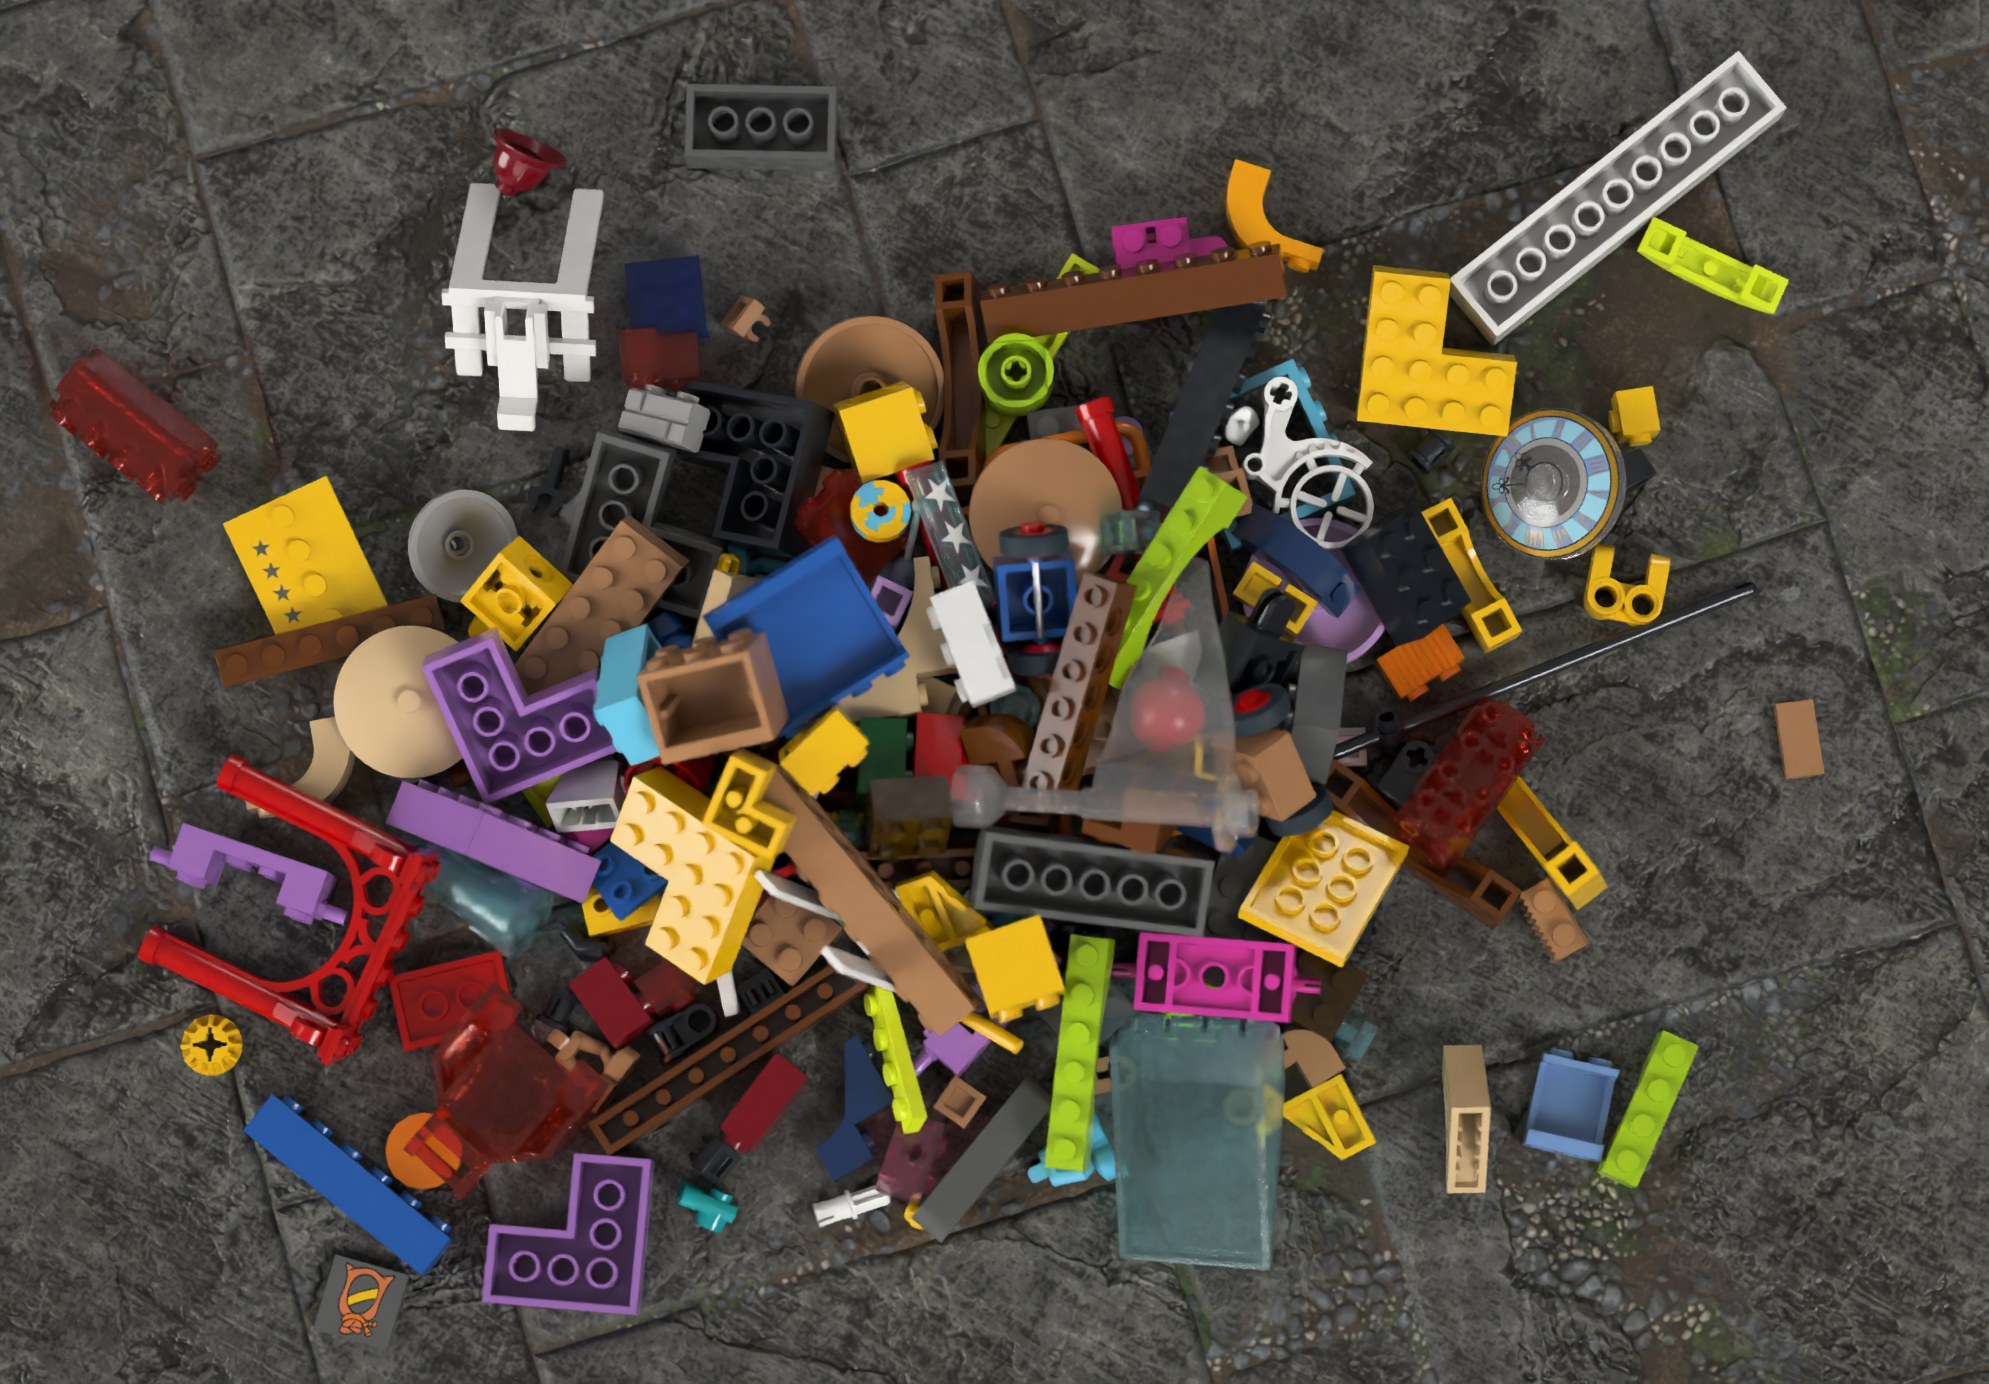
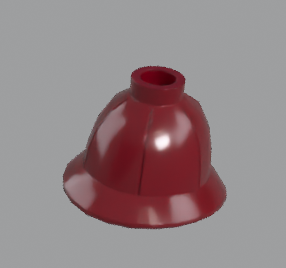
M502 128L494 130L497 146L493 163L494 171L498 177L495 187L510 197H514L517 191L531 190L546 177L550 170L559 168L567 163V159L563 154L542 142L511 130Z

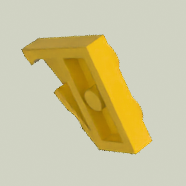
M934 871L900 881L895 887L902 905L941 951L965 944L966 939L995 930L994 924L977 909H974L963 896Z
M1342 1074L1275 1108L1278 1114L1298 1126L1304 1133L1317 1140L1341 1160L1377 1143Z

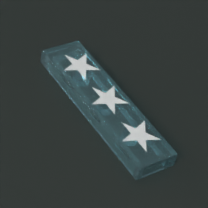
M943 461L909 471L905 474L949 590L974 581L984 609L994 606L996 604L994 592Z

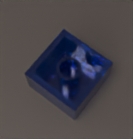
M699 255L624 264L631 332L635 346L710 338L703 268Z

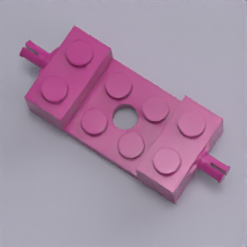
M1140 932L1136 963L1114 961L1113 968L1127 969L1128 971L1112 970V978L1135 979L1133 1010L1291 1023L1292 1003L1297 992L1320 995L1321 990L1320 987L1305 986L1306 984L1321 985V978L1298 977L1295 966L1297 946L1294 944ZM1211 966H1219L1225 972L1224 984L1216 989L1209 988L1203 979L1204 972Z

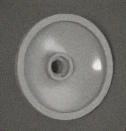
M469 489L448 491L429 501L416 516L408 539L409 561L415 576L429 592L437 594L442 599L461 603L460 600L498 553L518 537L517 530L508 511L493 497ZM454 537H458L460 541L459 547L456 550H452L450 547V542Z

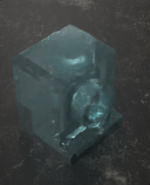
M1118 511L1100 517L1103 555L1144 554L1161 527L1159 511Z

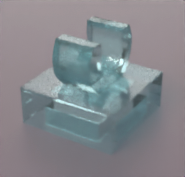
M1365 1020L1358 1031L1349 1024L1342 1022L1334 1037L1350 1045L1345 1057L1358 1064L1379 1028Z

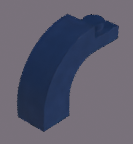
M1254 504L1251 514L1245 515L1231 532L1252 555L1269 562L1295 580L1331 616L1339 618L1361 590L1346 574L1348 570L1328 551L1297 527L1259 505Z

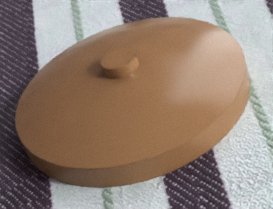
M877 315L856 316L830 326L810 344L797 370L795 398L815 401L834 412L832 407L834 403L904 381L912 388L915 387L916 391H920L926 407V412L921 414L923 424L926 423L928 427L931 426L934 432L944 409V373L933 348L923 336L911 327L888 317ZM834 416L826 452L841 461L850 463L836 416Z
M1030 439L1003 450L983 469L975 483L970 498L969 526L972 539L980 556L992 570V557L1005 556L1000 552L999 533L1011 527L1021 526L1025 522L1041 521L1044 524L1061 525L1067 528L1069 534L1068 550L1075 561L1076 585H1079L1083 572L1096 574L1108 561L1117 545L1122 528V501L1111 473L1091 452L1081 446L1061 439Z

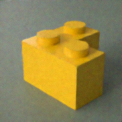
M835 704L811 728L807 726L778 751L779 761L792 777L813 797L818 791L822 794L828 792L839 781L840 778L837 774L847 764L852 768L866 756L868 751L865 747L869 744V740Z
M743 748L731 755L701 826L770 860L781 853L797 816L762 800L777 764Z

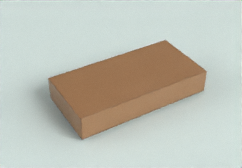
M1813 699L1775 704L1773 707L1785 780L1825 774Z

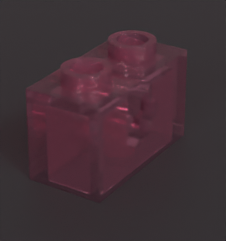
M926 1118L919 1132L904 1134L901 1121L897 1122L877 1179L875 1191L916 1205L920 1204L923 1194L930 1195L937 1177V1173L931 1172L934 1160L942 1161L949 1141L948 1138L943 1137L945 1124ZM912 1154L919 1155L916 1164L909 1162Z

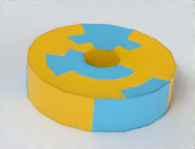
M886 480L871 481L862 485L854 494L850 505V520L856 532L863 538L876 543L889 542L898 538L906 530L911 517V504L905 491L897 484ZM882 506L887 510V514L885 516H877L873 511L874 508Z

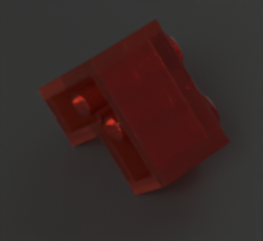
M656 327L618 331L622 376L628 391L632 387L645 390L646 384L661 388L672 387L673 391L682 392L685 380L703 383L700 346L696 332L659 336Z

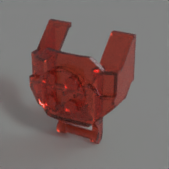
M496 982L490 985L442 1039L443 1042L434 1053L433 1063L437 1089V1111L434 1112L403 1148L411 1157L416 1155L453 1188L452 1194L460 1201L472 1191L478 1181L496 1164L553 1160L567 1141L590 1117V1112L610 1086L602 1076L582 1059L576 1063L570 1073L518 1026L511 1027L524 1007ZM432 1135L471 1169L465 1177L460 1175L426 1144Z

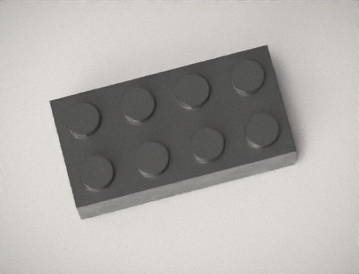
M687 84L685 160L687 167L836 171L837 87Z
M1257 836L1247 851L1238 857H1232L1214 848L1211 859L1215 862L1203 937L1271 943L1274 934L1238 918L1240 907L1279 843ZM1211 966L1204 972V982L1221 987L1225 982V972L1219 966Z

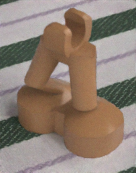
M554 1029L547 1038L549 1043L560 1050L555 1057V1062L558 1063L576 1086L588 1087L584 1106L596 1115H600L609 1106L619 1088L633 1074L642 1060V1055L629 1045L619 1049L612 1055L609 1043L579 1030L574 1031L568 1037L561 1031ZM578 1050L600 1056L604 1064L603 1074L598 1076L586 1074L574 1057Z

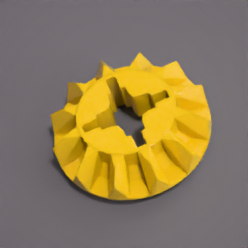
M213 1014L196 1018L184 1030L182 1043L180 1044L184 1061L195 1072L207 1076L220 1075L234 1067L241 1056L243 1046L242 1036L237 1026L229 1019ZM210 1029H212L215 1040L227 1043V1046L214 1049L211 1062L208 1051L201 1047H196V1044H201V1042L208 1040Z

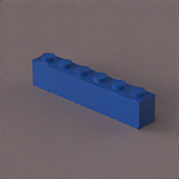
M272 1094L243 1131L420 1275H427L455 1240L448 1234L452 1227L436 1214L428 1218L418 1209L422 1203L408 1191L403 1190L399 1194L391 1188L389 1184L392 1179L381 1169L374 1166L370 1171L359 1162L363 1155L350 1144L344 1142L340 1146L330 1138L333 1131L319 1119L315 1118L312 1123L300 1114L304 1107L292 1097L285 1094L283 1098Z

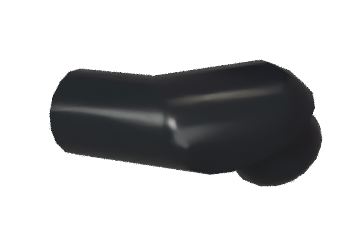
M574 923L570 924L559 934L578 959L582 961L599 962L605 956L610 959V956L617 949L616 942L612 937L604 935L601 939L585 938Z

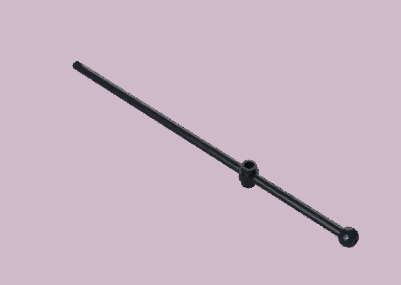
M1745 582L1659 616L1648 624L1636 625L1404 718L1398 717L1397 712L1391 709L1380 711L1375 717L1374 729L1336 744L1333 758L1339 760L1377 744H1380L1387 753L1398 752L1404 747V739L1407 732L1751 597L1756 593L1757 587L1753 582ZM1225 786V787H1224V792L1226 793L1227 797L1229 798V796H1228L1229 788Z

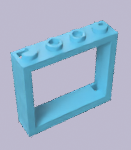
M1293 359L1246 379L1240 395L1235 393L1231 395L1229 402L1265 387L1273 378L1287 377L1297 386V401L1314 437L1338 441L1334 433L1328 435L1323 424L1327 420L1325 411L1319 400L1313 402L1307 388L1311 387V382L1303 366L1297 368ZM1173 412L1169 414V422L1171 420ZM1324 457L1327 465L1343 466L1339 457ZM1331 472L1336 483L1339 473ZM1347 477L1339 500L1336 503H1332L1330 500L1331 492L1320 497L1327 502L1324 508L1308 503L1297 507L1298 519L1315 518L1353 501L1356 495L1354 489L1358 488V485ZM1289 511L1279 515L1289 523H1292ZM1235 518L1228 529L1223 527L1220 530L1230 555L1245 549L1231 533L1238 525Z

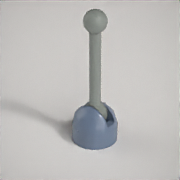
M916 498L912 502L911 506L914 513L904 557H899L893 561L887 580L904 588H914L915 569L912 553L921 513L927 507L926 501L922 498Z

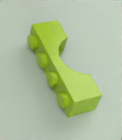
M1665 1030L1657 1033L1642 1067L1641 1076L1631 1102L1617 1130L1609 1141L1596 1173L1629 1188L1638 1186L1699 1046Z

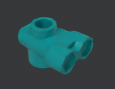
M684 1180L676 1196L678 1205L698 1210L694 1218L696 1224L718 1233H722L726 1222H733L738 1210L737 1204L731 1202L733 1195L716 1187H712L709 1193L700 1189V1186Z

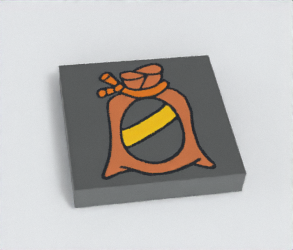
M335 1254L313 1329L389 1350L411 1275Z

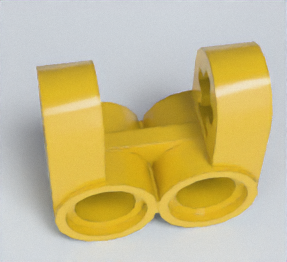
M1595 542L1583 597L1585 611L1594 619L1624 622L1633 627L1652 622L1660 614L1663 606L1671 558L1651 554L1646 569L1644 585L1635 586L1610 578L1615 546ZM1599 590L1609 592L1613 598V605L1610 607L1600 606L1595 600V592ZM1633 599H1645L1650 605V613L1647 615L1636 613L1632 607Z

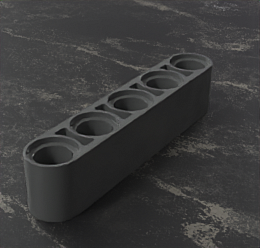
M1028 1075L911 1219L942 1243L1051 1110L1053 1094L1032 1076Z

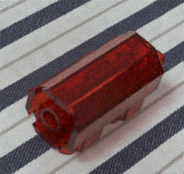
M95 348L91 351L95 356L91 360L85 356L77 360L58 383L55 391L61 397L58 402L54 399L51 400L49 406L53 410L49 416L74 437L78 432H81L78 438L102 459L108 454L111 455L107 461L131 482L138 477L139 481L136 484L159 504L162 505L166 499L169 502L174 501L176 498L182 502L186 501L197 487L195 482L203 472H210L217 465L221 456L215 451L219 444L100 349Z
M1482 696L1477 705L1472 708L1439 757L1417 783L1393 820L1397 827V830L1394 832L1395 837L1409 847L1415 846L1426 854V859L1437 868L1444 869L1447 864L1457 865L1545 742L1542 734L1536 739L1534 729L1536 726L1533 722L1506 702L1499 700L1497 702H1488L1490 698Z

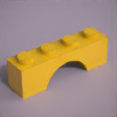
M1452 498L1421 512L1472 601L1460 611L1483 654L1485 655L1518 638L1522 629L1505 597L1496 590L1485 573L1472 545L1469 530Z

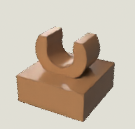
M741 295L719 325L730 334L757 342L759 338L753 334L752 325L758 321L760 324L768 327L771 322L768 317L761 314L765 309L762 304L754 298Z
M954 1076L933 1108L963 1129H966L987 1097L957 1076Z

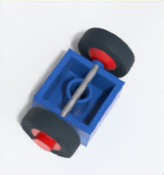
M1041 521L1022 523L1021 526L1002 530L999 533L1000 552L1005 556L992 557L997 631L1002 642L1033 639V642L1019 644L1008 649V668L1014 674L1044 678L1054 675L1063 641H1049L1048 637L1065 636L1076 600L1075 561L1068 550L1069 534L1066 527L1044 524Z

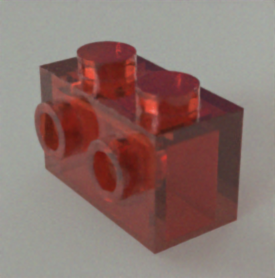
M665 959L635 981V984L650 1005L662 1018L673 1011L679 1013L695 1004L697 1000L694 998V995L700 992L695 985L698 980L668 959Z

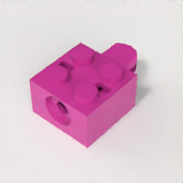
M1186 217L1112 227L1111 240L1115 265H1121V269L1136 267L1137 262L1146 259H1158L1159 263L1173 261L1175 256L1183 253H1195L1196 257L1211 255L1212 250L1227 247L1225 241L1218 236L1190 239Z

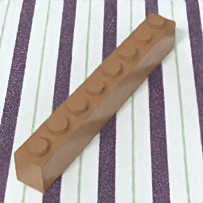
M779 764L762 800L797 816L782 852L786 851L795 862L793 867L796 873L805 882L811 881L820 892L818 897L821 903L830 912L835 911L845 922L843 927L850 938L855 942L860 941L870 952L868 957L874 967L880 972L885 971L895 982L893 987L899 997L905 1002L910 1001L919 1011L918 1018L923 1026L930 1032L935 1031L941 1037L971 1013L982 1002V999L814 797Z

